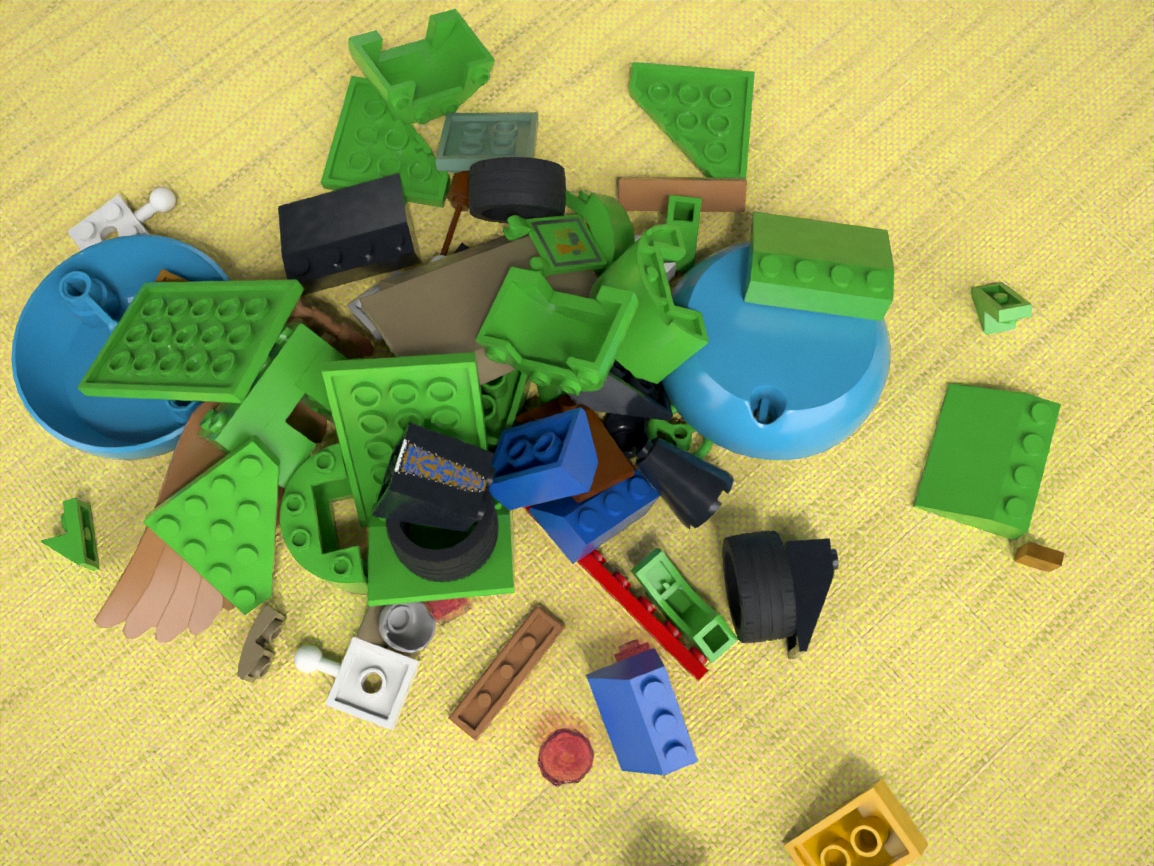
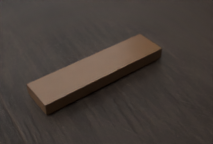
M619 177V203L626 211H668L669 195L702 198L701 212H745L747 179Z
M537 605L448 719L472 739L478 741L563 632L565 626Z

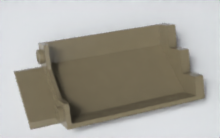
M529 234L516 240H508L504 235L379 281L381 291L359 298L361 307L395 357L476 352L479 382L482 385L516 369L506 363H496L485 356L486 349L476 341L479 331L510 268H532L529 261L533 257L541 256ZM592 270L550 275L545 277V279L554 291L589 298L591 288L597 277Z

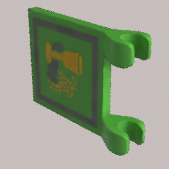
M580 214L524 219L513 215L507 220L510 227L503 228V233L508 240H516L529 234L541 257H533L529 261L532 268H526V270L540 272L544 278L555 274L603 269L608 265Z

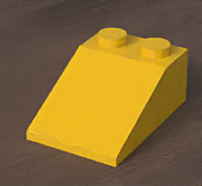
M881 778L787 842L784 847L797 866H906L922 856L928 846V842Z

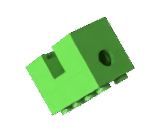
M301 322L285 323L281 334L278 336L243 402H221L216 410H209L199 424L202 429L197 435L226 455L256 435L281 460L278 486L286 489L293 474L307 460L317 445L285 423V420L299 401L314 412H317L318 409H323L332 413L321 372L323 362L349 359Z

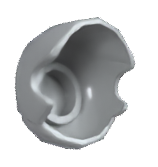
M424 602L386 605L379 614V632L389 646L398 651L417 652L424 649L434 637L436 619L430 614Z

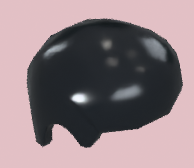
M609 413V417L603 423L627 460L636 457L635 452L637 448L649 437L647 418Z

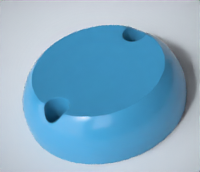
M156 235L121 236L91 245L70 256L53 269L34 290L24 306L16 325L12 342L11 361L13 378L18 394L34 420L48 433L66 445L87 454L106 459L139 460L174 451L190 415L203 401L85 396L77 387L143 283L155 282L161 269L189 282L231 281L219 265L205 253L189 244L172 238Z
M750 241L726 247L695 264L683 275L671 293L674 306L702 312L709 343L661 381L667 396L684 420L702 436L729 451L751 458L764 460L800 459L825 452L839 445L866 421L877 405L885 387L891 361L890 337L885 319L877 321L744 302Z

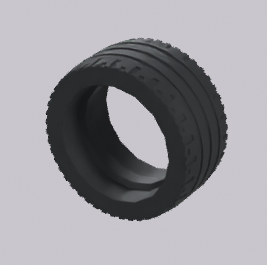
M529 157L491 158L475 162V164L471 165L468 178V203L472 217L489 222L508 223V218L513 215L524 219L564 216L566 177L562 165L548 160Z
M485 488L482 500L487 501L483 518L480 522H477L475 528L466 539L453 547L440 550L421 548L409 538L408 531L411 523L385 519L388 538L402 564L422 579L443 583L446 581H458V579H464V577L477 572L476 570L480 569L491 557L498 539V517L493 498L488 489Z
M757 531L724 538L722 559L726 594L731 619L740 643H759L793 636L796 628L794 588L788 557L778 532Z

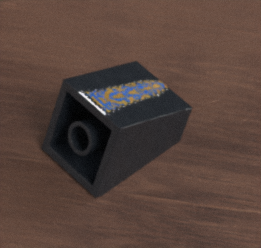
M409 423L391 453L372 516L466 532L475 521L480 522L485 513L487 501L482 500L485 488H490L495 476L496 468L491 467L494 453Z

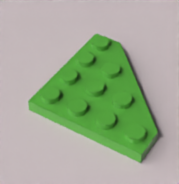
M633 62L629 95L707 178H746L755 72Z
M351 76L321 179L323 188L338 190L399 173L407 202L444 208L451 181L448 172L437 171L436 158L422 136L417 133L411 123L401 121L391 113L367 78Z
M256 435L146 514L143 523L244 615L271 597L274 583L273 569L281 460Z

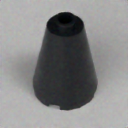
M659 437L653 440L645 439L635 452V455L638 457L635 463L687 529H690L691 526L696 529L709 520L722 505L717 500L722 491L729 494L734 479L733 475L728 471Z

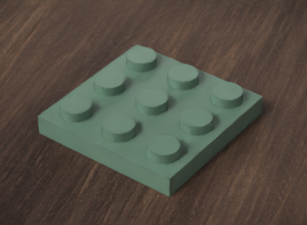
M538 112L447 113L435 159L437 171H447L450 173L470 171L471 165L475 164V162L491 158H535L539 125Z

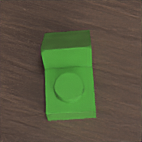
M1003 282L971 288V296L984 334L988 335L1013 330L1018 319L1032 317V304Z
M78 498L63 501L64 513L61 514V523L67 534L41 540V543L79 566L92 571L99 570L91 505Z

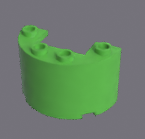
M456 9L430 15L426 37L419 41L381 51L383 38L377 30L349 37L348 41L352 59L391 113L401 121L418 123L420 125L441 116H446L447 113H455L459 106L467 101L480 86L488 82L490 71L495 62V59Z
M662 224L647 230L597 278L589 296L590 299L597 300L596 297L602 285L632 291L636 294L639 306L615 359L630 371L634 377L657 384L709 343L702 312L674 306L662 258L678 262L686 255L680 227L676 225Z
M511 267L479 331L476 341L486 349L485 356L499 364L506 363L529 375L530 381L536 385L548 388L552 384L568 394L578 396L580 391H597L603 387L639 306L638 299L632 291L603 285L596 297L597 300L557 292L553 290L540 272Z
M337 443L313 454L291 477L281 502V531L290 553L307 571L343 591L368 595V559L361 560L360 548L358 546L340 550L332 502L353 498L340 443Z

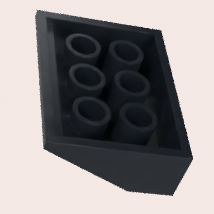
M399 173L278 206L281 254L287 280H297L304 288L301 296L422 263Z

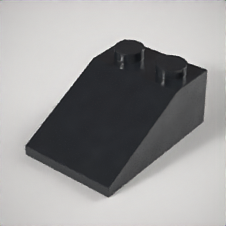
M616 359L601 389L591 392L580 391L578 396L568 394L570 399L576 404H584L598 412L670 421L674 417L669 397L665 392L662 382L660 381L657 384L644 379H638Z
M830 538L786 541L784 543L791 570L796 604L795 633L793 636L786 637L788 660L796 659L807 651L832 583L834 570H838V554L836 548L831 549Z

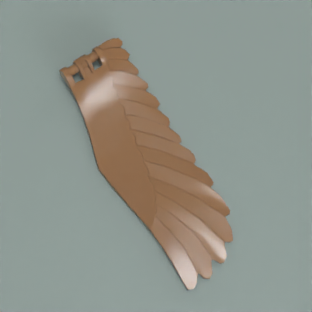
M301 299L297 301L296 307L291 312L286 323H290L295 317L303 320L302 324L320 338L326 332L331 335L328 344L349 360H352L353 357L364 358V356L370 357L373 355L374 347L364 335L354 331L344 323L338 325L332 321L331 316L315 307L310 309L304 306ZM203 401L190 415L177 442L154 508L227 456L197 435L202 429L199 426L202 418L209 410H216L221 402ZM300 401L285 420V423L313 443L321 444L326 434L327 419L312 411ZM279 486L276 526L280 523V508L285 489ZM146 526L136 551L94 621L100 628H111L125 621L122 631L126 639H137L152 627H156L155 639L160 643L174 640L186 628H189L191 634L197 636L210 627L222 608L232 610L235 606Z

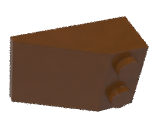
M566 394L517 416L516 426L580 407L586 412L598 458V465L589 492L571 496L577 503H580L634 476V468L594 410L584 404H576Z

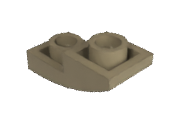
M267 604L250 629L238 664L237 676L242 680L252 683L256 679H261L269 671L272 665L270 660L275 653L265 645L268 641L272 642L278 637L283 629L282 623L287 618Z

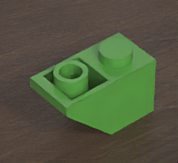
M669 195L666 224L680 227L686 255L678 262L662 258L663 263H676L675 272L687 273L694 266L702 198Z

